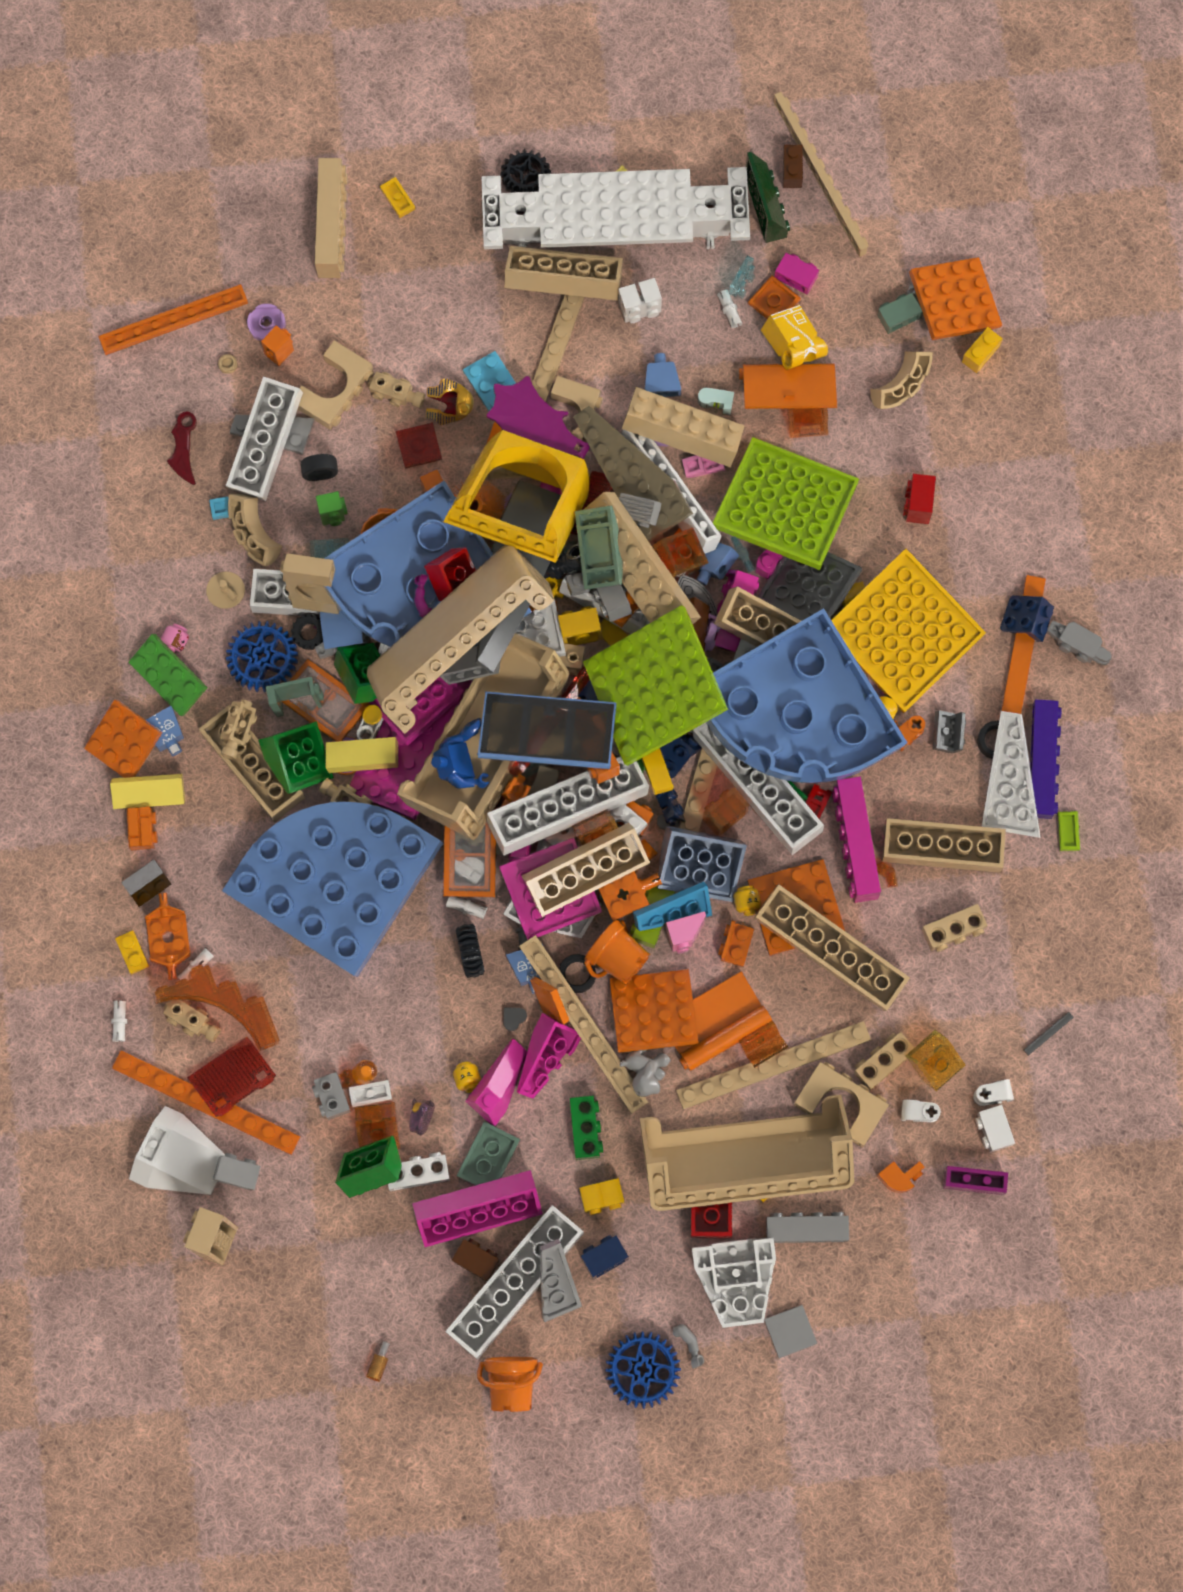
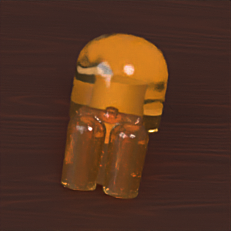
M370 1060L360 1061L352 1070L345 1068L339 1074L340 1079L344 1080L342 1087L349 1089L354 1083L359 1085L369 1084L377 1076L378 1070L374 1062Z

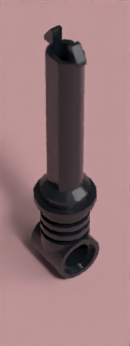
M579 544L573 545L567 553L559 555L556 563L551 561L544 578L550 577L558 580L564 573L567 574L573 570L582 571Z

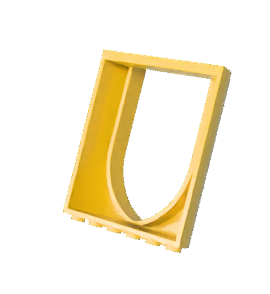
M502 430L485 445L443 522L556 563L576 522L575 511L582 510L588 497L589 474L585 460ZM500 466L562 490V495L547 523L544 536L469 509L486 476L492 469Z

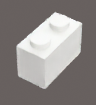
M1002 1105L977 1113L978 1118H975L978 1129L983 1131L984 1137H982V1142L985 1149L989 1148L991 1153L1015 1144Z

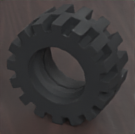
M312 614L301 615L300 618L296 619L295 623L293 622L291 636L299 647L306 650H314L317 645L323 642L319 617ZM307 624H312L317 628V635L312 640H306L302 637V629Z

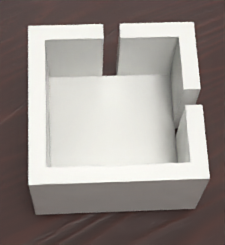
M655 278L638 283L642 293L640 296L635 284L618 289V303L625 323H636L643 317L653 318L659 315L662 297Z

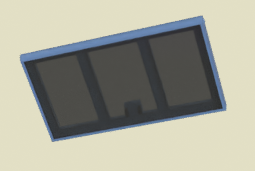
M485 691L477 753L478 758L610 769L616 703Z

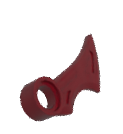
M186 411L178 416L177 423L171 432L175 438L176 447L173 455L167 462L182 479L195 485L196 482L190 463V433L196 428L197 419L193 413ZM189 417L192 419V424L187 427L183 426V419Z

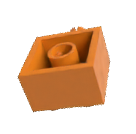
M635 871L599 888L613 921L650 905L645 893L647 890L662 885L660 879L652 882L659 878L658 873L641 880L637 878ZM621 889H623L624 892H629V894L626 895V900L618 898Z

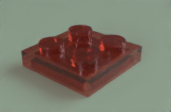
M433 422L396 431L405 469L442 460Z

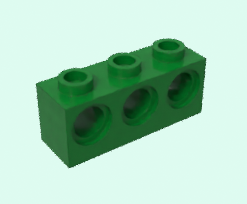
M594 1096L570 1098L576 1160L600 1158V1153H603V1143L598 1141V1133H601V1123L596 1121V1113H599V1103L594 1101ZM582 1103L590 1105L591 1108L587 1113L579 1110V1106ZM584 1123H589L593 1129L589 1133H584L581 1130V1126ZM586 1143H591L595 1149L591 1153H586L583 1150V1146Z

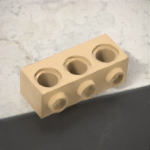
M976 904L923 926L922 932L930 950L941 952L947 949V945L954 942L957 945L966 941L965 937L969 935L977 937L983 934L984 929L988 925L979 905ZM968 919H977L978 926H971ZM950 926H958L960 928V933H952L950 930ZM939 933L942 936V940L939 942L933 940L932 934Z
M901 1032L897 1035L895 1033L891 1034L885 1040L887 1042L886 1045L882 1048L877 1046L870 1053L872 1056L867 1061L862 1059L855 1065L857 1069L854 1074L870 1089L869 1091L916 1052L914 1046ZM901 1043L904 1046V1051L897 1052L894 1049V1044ZM884 1055L888 1057L889 1063L882 1065L878 1060L879 1056ZM866 1068L872 1069L874 1076L871 1078L865 1077L863 1070Z

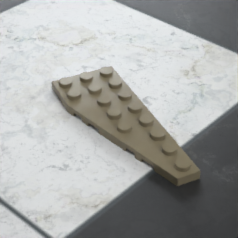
M588 406L573 416L618 498L620 493H625L662 503L656 526L649 525V528L638 526L648 542H651L693 514L676 481L610 425L593 408Z

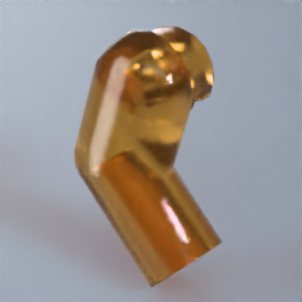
M884 862L877 863L878 874L887 878L888 888L898 887L895 869Z

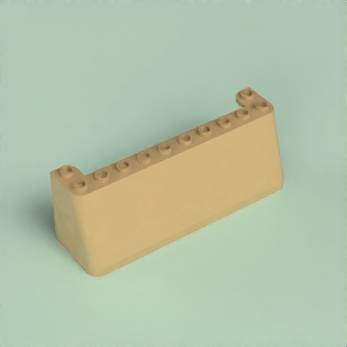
M508 545L501 547L368 667L367 678L383 712L404 734L415 724V715L410 710L418 703L415 698L523 601L527 600L537 610L547 608L554 601L549 582L518 549Z
M514 634L500 660L499 673L473 679L470 687L465 690L462 701L456 706L451 720L446 723L440 739L435 742L432 753L426 758L421 772L416 775L415 782L406 780L400 784L397 795L407 806L471 840H475L479 836L487 822V813L495 808L503 790L520 762L478 758L480 728L479 733L466 741L476 777L474 779H478L482 773H487L489 776L486 779H482V781L490 783L485 788L474 785V787L458 789L448 781L439 778L437 768H434L431 764L434 757L433 754L439 750V745L444 739L459 734L467 723L478 718L482 719L485 691L558 697L567 682L569 671L556 651L521 635ZM493 703L487 751L518 754L524 705ZM532 706L527 750L547 717L543 716L544 707Z
M841 1095L826 1097L822 1101V1113L662 1132L661 1123L655 1117L640 1118L651 1207L657 1211L847 1189L854 1184L852 1136Z

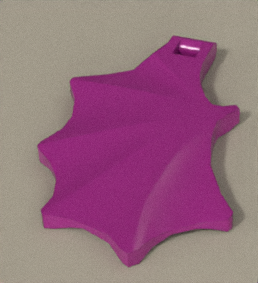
M525 376L520 382L513 385L494 384L495 401L492 409L486 414L488 419L495 421L502 430L573 456L585 458L590 446L571 434L565 426L563 418L568 416V412L557 411L549 406L539 396L529 376ZM576 445L581 447L579 452L574 450Z

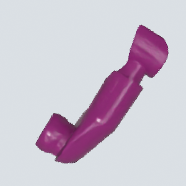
M425 574L418 575L414 579L415 584L418 585L415 590L414 604L422 618L432 610V608H428L424 599V585L428 578V575Z

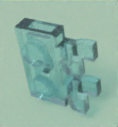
M746 256L730 285V295L734 297L739 295L741 299L745 297L747 293L744 289L747 283L745 280L747 279L752 284L755 278L753 274L755 266H753L754 258Z

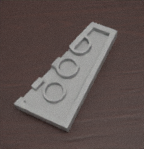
M235 415L230 434L243 437L250 415ZM294 418L284 447L285 450L303 455L314 418Z
M559 1239L539 1247L542 1319L544 1322L582 1307Z

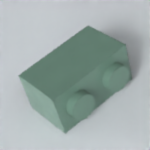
M910 293L908 295H900L894 302L882 304L878 309L877 316L889 334L920 319L923 312L913 293Z

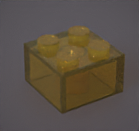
M937 1030L930 1033L906 1055V1058L925 1084L935 1091H938L966 1066L950 1041Z

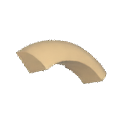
M905 351L902 367L896 377L883 387L870 389L873 405L878 409H888L899 406L908 398H912L921 388L920 385L925 376L929 374L933 352Z
M229 494L228 513L229 519H232L235 529L233 533L239 545H243L248 552L247 555L263 566L271 565L278 558L282 545L273 541L263 529L258 515V497L245 494Z

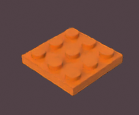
M114 700L84 749L122 777H135L163 732L119 700Z

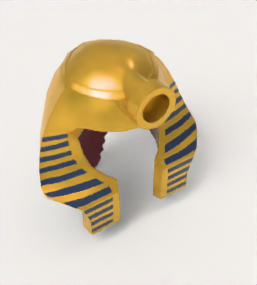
M441 379L438 386L427 387V396L429 398L444 402L447 405L444 412L439 409H426V418L436 421L439 425L461 420L472 411L474 405L473 396L470 391L459 383L449 379Z

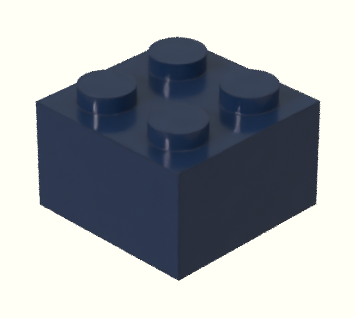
M608 1235L600 1240L601 1244L597 1247L591 1245L583 1250L581 1260L593 1280L629 1260V1256L617 1235L614 1237Z

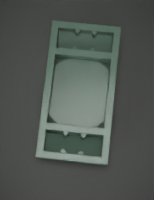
M604 506L575 511L584 590L621 585L623 561L618 547L619 528L613 507Z

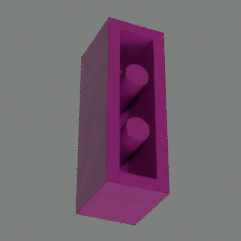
M947 1166L945 1168L943 1189L1005 1195L1007 1193L1008 1172Z

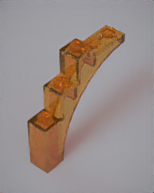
M209 965L193 967L192 971L189 972L188 981L187 979H181L175 982L176 985L158 987L153 994L155 1004L172 1000H191L218 1007L243 1025L253 1038L259 1052L279 1044L280 1039L264 997L257 998V996H252L246 999L244 1003L236 981L230 982V980L218 984L219 987L216 986Z

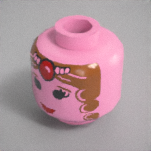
M173 624L165 628L161 640L174 653L175 651L181 652L189 640V635L186 628Z

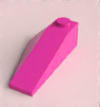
M541 1014L532 1033L517 1093L534 1099L549 1081L548 1074L555 1068L557 1070L560 1069L562 1065L559 1061L566 1053L569 1056L572 1055L581 1039L573 1027L566 1023L563 1025L549 1015Z
M511 1039L465 1101L493 1126L497 1125L508 1109L527 1055V1050L515 1039Z

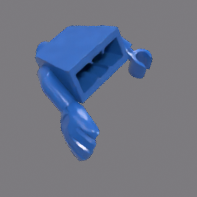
M481 718L467 723L459 734L444 739L439 745V750L433 754L434 757L431 764L434 768H437L439 778L448 781L455 788L474 787V785L485 788L490 783L482 781V779H486L489 776L487 773H482L478 779H474L476 777L466 741L479 733L482 724Z

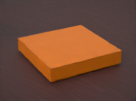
M771 275L747 304L768 319L772 314L794 307L801 298Z
M538 977L532 978L530 982L543 1013L563 1025L567 1023L569 1018L557 989Z

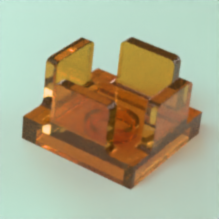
M827 408L787 409L790 438L828 435Z

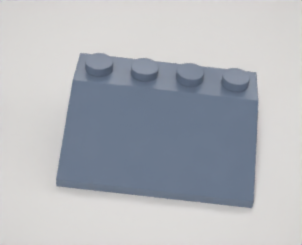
M666 826L661 846L658 880H661L662 885H658L657 888L680 892L705 882L708 886L710 898L733 902V895L736 892L747 845L738 839Z

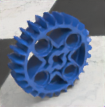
M258 621V626L255 627L251 622L250 629L244 625L243 633L237 630L238 638L232 636L235 643H228L231 649L226 650V653L230 655L226 657V661L229 662L227 667L229 670L233 669L230 671L232 677L236 676V682L241 680L240 684L242 687L248 684L247 688L249 691L254 686L256 692L259 691L260 687L266 692L267 686L280 684L281 680L284 683L287 682L285 676L292 678L290 670L296 671L295 666L292 664H298V660L293 658L298 656V652L293 651L297 649V646L292 644L294 639L289 637L288 631L283 633L284 629L282 626L277 629L276 624L273 623L269 627L268 621H266L265 626H262L261 622ZM260 634L257 643L246 640L253 635ZM267 636L274 637L273 641L269 643L265 642V638ZM279 640L285 646L286 654L276 651ZM242 647L249 648L246 653L239 652ZM264 653L266 657H262L261 660H259L258 655L262 656ZM238 658L248 662L245 673L239 667ZM278 660L285 661L284 665L280 667L276 666L275 663ZM267 670L278 673L272 678L264 680ZM251 672H260L257 677H250Z
M643 1331L640 1337H637L634 1332L633 1339L631 1340L626 1335L625 1343L618 1340L620 1347L613 1346L616 1353L608 1354L613 1358L612 1361H606V1364L611 1365V1368L605 1369V1372L611 1373V1376H608L606 1380L613 1381L609 1388L616 1387L613 1394L617 1395L620 1393V1401L627 1398L626 1405L633 1401L634 1408H637L638 1403H642L643 1409H645L646 1403H649L650 1407L653 1408V1401L661 1405L660 1398L662 1397L667 1401L666 1393H674L670 1389L671 1386H678L673 1382L674 1379H680V1376L675 1375V1372L681 1371V1368L675 1367V1364H678L680 1360L673 1359L677 1352H670L673 1346L666 1347V1339L659 1342L660 1335L653 1339L652 1332L649 1333L648 1337H645ZM639 1344L636 1358L621 1356L629 1347ZM650 1344L653 1347V1353L651 1355H644L641 1351L643 1345ZM657 1348L665 1355L669 1366L654 1362ZM620 1360L628 1362L629 1368L626 1371H620L617 1368V1363ZM631 1361L637 1362L634 1367V1374L629 1373L632 1369ZM645 1362L649 1373L646 1372L641 1378L640 1371L637 1368L641 1367ZM651 1364L657 1367L654 1372L655 1379L649 1378L652 1374ZM660 1369H666L669 1372V1378L661 1380L658 1378L657 1372ZM617 1374L632 1378L630 1392L621 1385ZM650 1382L665 1384L660 1391L647 1396ZM642 1385L645 1393L642 1396H636L633 1393L634 1386Z

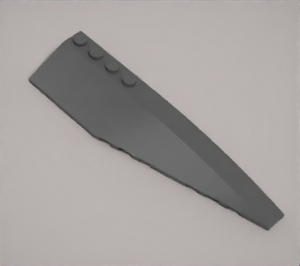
M519 480L500 520L544 536L547 523L561 495ZM495 541L491 551L493 555L505 544ZM519 550L544 577L551 561ZM527 600L523 601L478 642L475 662L490 674L495 670L530 606Z

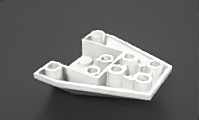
M165 1106L153 1121L135 1157L129 1180L151 1189L211 1195L218 1182L213 1180L219 1156H225V1154L186 1116Z

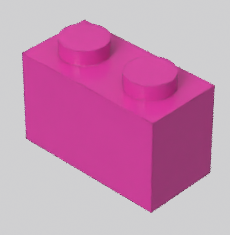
M785 253L775 270L774 277L808 295L818 278L819 269L812 263L801 261L794 254Z

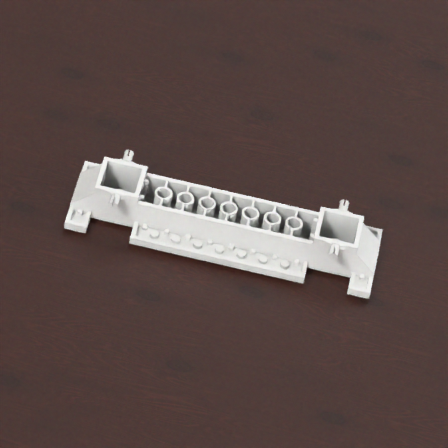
M747 167L728 168V185L691 186L690 169L538 174L539 192L501 193V176H482L484 250L503 249V244H515L518 247H526V245L531 243H541V247L693 242V237L707 239V249H710V242L711 249H714V238L729 236V233H731V241L750 240ZM713 205L714 208H707L706 206ZM517 212H525V214L518 215Z

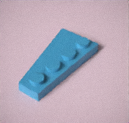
M701 882L634 911L636 928L639 931L662 927L666 922L704 911L706 917L712 916L708 886L705 882Z

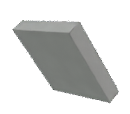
M803 1305L764 1319L778 1358L817 1344Z

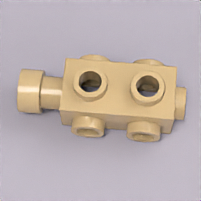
M376 371L374 377H371L368 382L373 398L380 401L383 398L390 400L389 403L396 407H400V405L406 406L407 402H410L413 406L421 408L426 395L424 393L412 391V385L408 380L393 378L387 372L379 373ZM379 381L384 382L383 385H379L378 383Z
M250 701L232 702L228 709V716L220 739L227 742L221 751V756L236 760L238 746H244L250 740V727L257 720L255 715L256 709L252 707Z
M328 778L324 780L319 788V792L325 796L329 795L332 797L330 799L331 802H342L343 797L346 796L349 797L348 802L370 805L373 802L365 795L362 797L356 795L357 790L347 784L345 787L340 785L338 788Z
M174 996L172 1000H168L164 1006L165 1011L163 1013L168 1017L166 1019L168 1023L175 1027L177 1024L184 1027L182 1031L191 1037L194 1034L199 1037L202 1033L212 1043L216 1040L221 1029L216 1025L212 1026L208 1023L207 1012L199 1007L195 1010L190 1006L191 1002L183 997L179 1000ZM176 1007H180L178 1013H174ZM193 1017L197 1018L195 1023H190Z

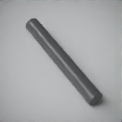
M1070 1012L1066 1013L1023 1051L1029 1056L1074 1018Z

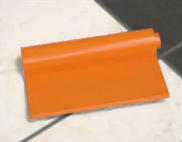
M743 364V368H739V380H743L745 409L837 408L835 364H802L786 370L783 364Z
M742 971L693 999L699 1044L675 1046L681 1056L679 1062L684 1070L688 1068L689 1071H692L773 1023L771 1016L759 1002Z

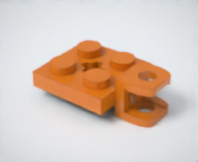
M520 774L510 778L493 810L526 797L531 789V786L523 785L526 778Z

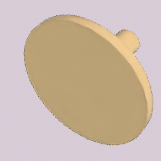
M220 572L209 580L206 593L209 601L214 606L228 609L241 602L245 594V586L242 579L235 573Z

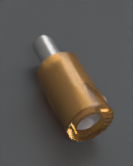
M383 1341L379 1354H374L366 1378L377 1382L381 1381L388 1362V1358L385 1356L390 1345L389 1343Z

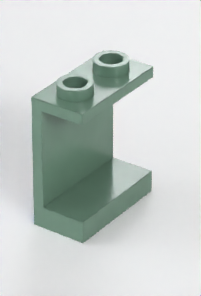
M312 677L266 687L269 706L276 717L284 716L282 701L311 695L318 708L322 707L321 701L324 700L323 691L320 689L319 683H315Z

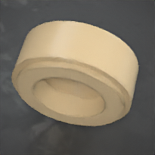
M226 354L220 357L218 366L221 372L230 374L237 369L238 364L234 356Z

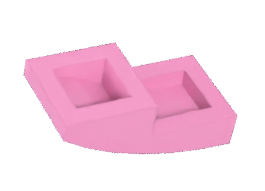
M697 455L682 459L686 478L726 471L725 465Z

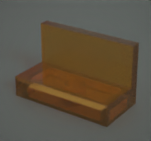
M773 1020L738 1040L743 1053L754 1068L789 1048Z

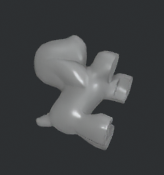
M646 1050L631 1051L627 1054L625 1060L620 1062V1067L625 1066L637 1073L632 1084L636 1095L646 1097L660 1092L658 1081L664 1078L665 1072L659 1067H666L671 1061L666 1054L659 1053L654 1059L643 1056Z

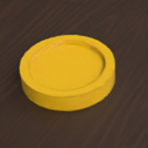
M370 705L363 711V719L367 724L375 725L382 718V711L376 705Z

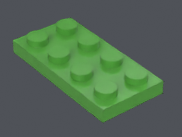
M151 634L129 661V664L180 716H184L208 688L156 634Z

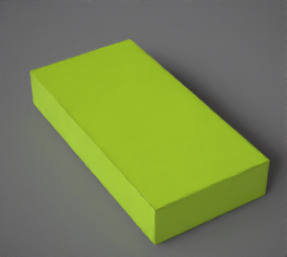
M1078 811L1058 812L1060 851H1080Z

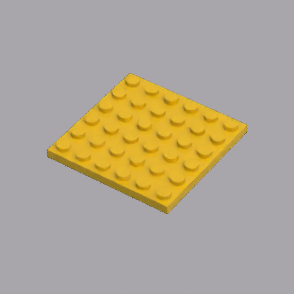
M906 548L831 620L861 669L887 697L895 701L897 707L903 713L986 634Z

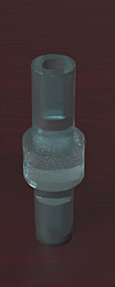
M732 537L731 541L739 554V560H742L748 573L752 572L755 568L748 557L750 555L749 552L743 547L739 538Z

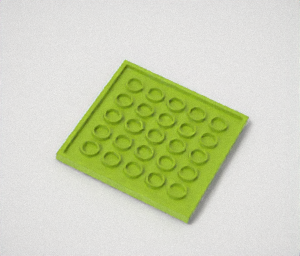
M752 437L714 518L713 524L719 531L820 570L858 485L859 478Z
M683 605L583 661L598 700L616 703L613 737L622 760L627 766L728 710L690 617ZM603 712L607 720V712Z

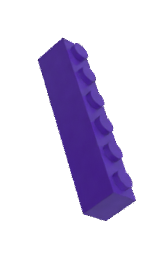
M1035 699L1032 710L1030 771L1037 817L1052 819L1054 814L1058 812V802H1055V795H1058L1059 783H1056V776H1059L1060 766L1056 764V758L1060 756V745H1057V738H1060L1061 726H1058V719H1061L1062 708L1058 707L1059 701Z

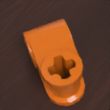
M913 716L898 727L907 741L906 745H911L924 732L925 720L921 716ZM913 723H914V724H918V723H919V724H920L919 729H918L917 727L913 729V728H912Z

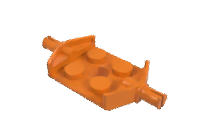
M159 893V907L145 916L150 951L149 960L165 966L168 971V980H172V977L175 980L177 979L175 968L182 961L190 957L186 914L182 910L169 906L167 893H163V895ZM167 932H171L174 935V939L169 943L163 941V935Z

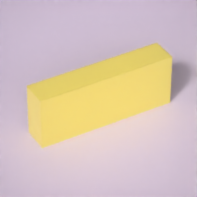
M396 737L326 742V769L329 773L398 768V741Z
M183 774L113 778L110 782L113 809L185 803Z

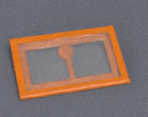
M307 659L290 681L312 677L315 683H319L320 689L323 691L324 700L321 701L322 707L318 708L311 695L285 700L282 703L308 722L317 721L319 730L336 742L343 741L363 716L365 708L371 704L368 702L354 704L345 685Z
M485 823L475 840H471L444 825L443 897H495L496 840L488 823Z

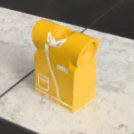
M800 305L770 315L761 328V332L777 355L781 356L782 364L786 370L800 366L803 362H810L825 357L828 354L827 344L822 338L817 336L815 328Z

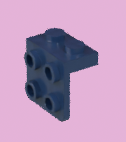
M1012 595L1009 598L1000 629L1003 632L1026 633L1036 642H1043L1051 616L1053 615L1054 606L1043 597Z
M687 733L660 748L671 779L676 777L691 756L697 754L702 749L693 736H689Z

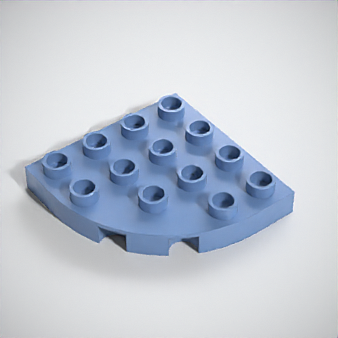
M442 481L324 558L333 560L336 569L332 586H323L333 602L354 626L369 637L389 647L422 619L414 604L415 590L418 586L415 584L414 579L421 574L428 575L424 567L426 564L452 548L466 547L476 570L493 556L482 536L443 522L456 499L445 481ZM428 576L424 585V599L428 608L433 609L441 601L438 600ZM528 608L523 619L531 614L530 608Z
M824 608L713 672L728 710L707 721L706 724L727 750L742 762L766 775L801 783H821L840 780L873 766L907 744L906 739Z
M358 802L318 804L287 816L263 833L245 854L222 891L353 976L358 977L444 843L402 816L378 806Z

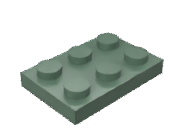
M483 1122L457 1177L475 1186L502 1178L520 1139L487 1122Z

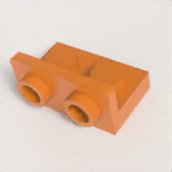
M732 920L731 925H726L723 936H726L727 939L725 944L721 943L718 955H721V961L744 967L754 928L735 923L736 921Z

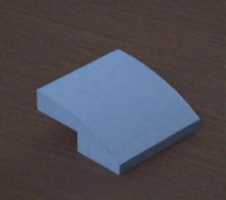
M339 611V614L320 612L325 649L364 643L362 631L354 626L341 611Z

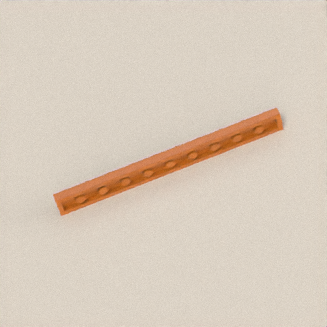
M122 1050L112 1067L113 1070L290 1155L293 1154L301 1138L280 1126Z

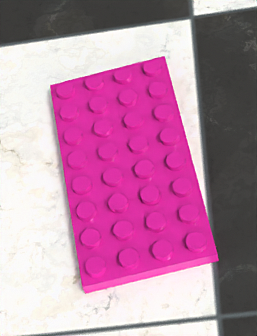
M473 679L459 682L458 684L465 691L470 687ZM462 699L408 746L388 723L383 720L381 729L378 731L375 739L396 737L398 741V768L356 771L350 783V786L357 790L355 794L359 797L365 795L376 805L416 820L419 812L407 806L397 795L399 786L406 780L415 782L416 775L421 772L426 758L432 753L435 742L440 739L446 723L451 720L456 706L460 704Z

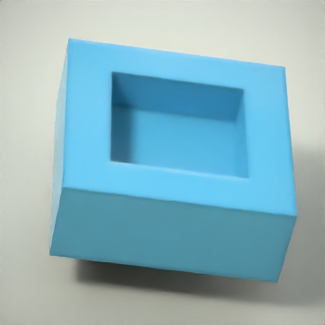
M228 496L209 500L213 520L229 517Z

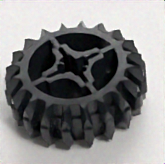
M525 148L523 153H520L518 150L516 155L510 153V159L505 158L504 165L501 166L502 172L500 173L501 178H503L502 184L506 185L505 189L507 191L511 190V193L539 192L538 174H551L550 164L546 163V158L541 157L539 152L534 155L533 149L530 153H527ZM531 165H536L540 169L541 173L533 169ZM528 169L529 174L527 173V175H525L523 179L524 172H527ZM510 174L519 178L520 184L514 181Z
M464 924L457 927L456 935L465 976L467 978L479 977V975H484L485 970L475 926L473 924Z

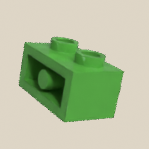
M339 491L316 496L323 526L329 524L331 526L341 525L342 521H345L344 515H347L348 512L344 497H340Z

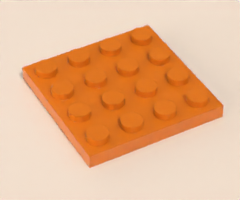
M979 257L918 267L909 271L932 340L982 332L987 327L993 330L1002 326Z
M824 859L747 880L749 886L758 890L761 907L779 884L845 931ZM760 923L769 956L796 949Z
M689 969L634 975L630 977L632 980L627 985H624L616 978H609L618 1053L699 1044Z

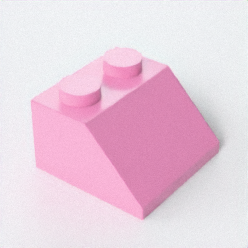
M705 911L666 922V933L672 952L677 951L678 954L689 951V947H692L705 923Z

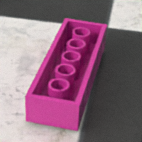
M861 776L840 779L833 786L832 799L833 803L837 802V810H835L836 821L841 823L838 833L840 841H844L842 856L843 860L847 859V867H845L846 878L851 881L848 887L849 896L854 898V903L878 900L881 888Z
M531 1170L412 1203L424 1247L543 1214Z

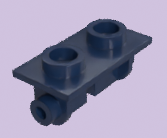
M674 788L671 791L656 795L661 809L668 806V808L662 811L666 823L673 826L679 819L686 822L683 816L685 813L684 809L676 799L678 795Z

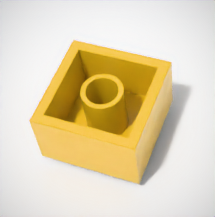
M583 607L581 611L577 612L565 611L562 615L558 616L564 644L581 645L603 640L596 607Z

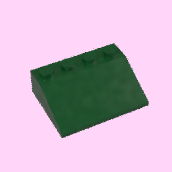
M747 152V185L765 243L787 238L790 225L783 216L785 210L783 203H779L778 197H780L778 187H774L773 171L772 169L769 170L767 163L752 152Z

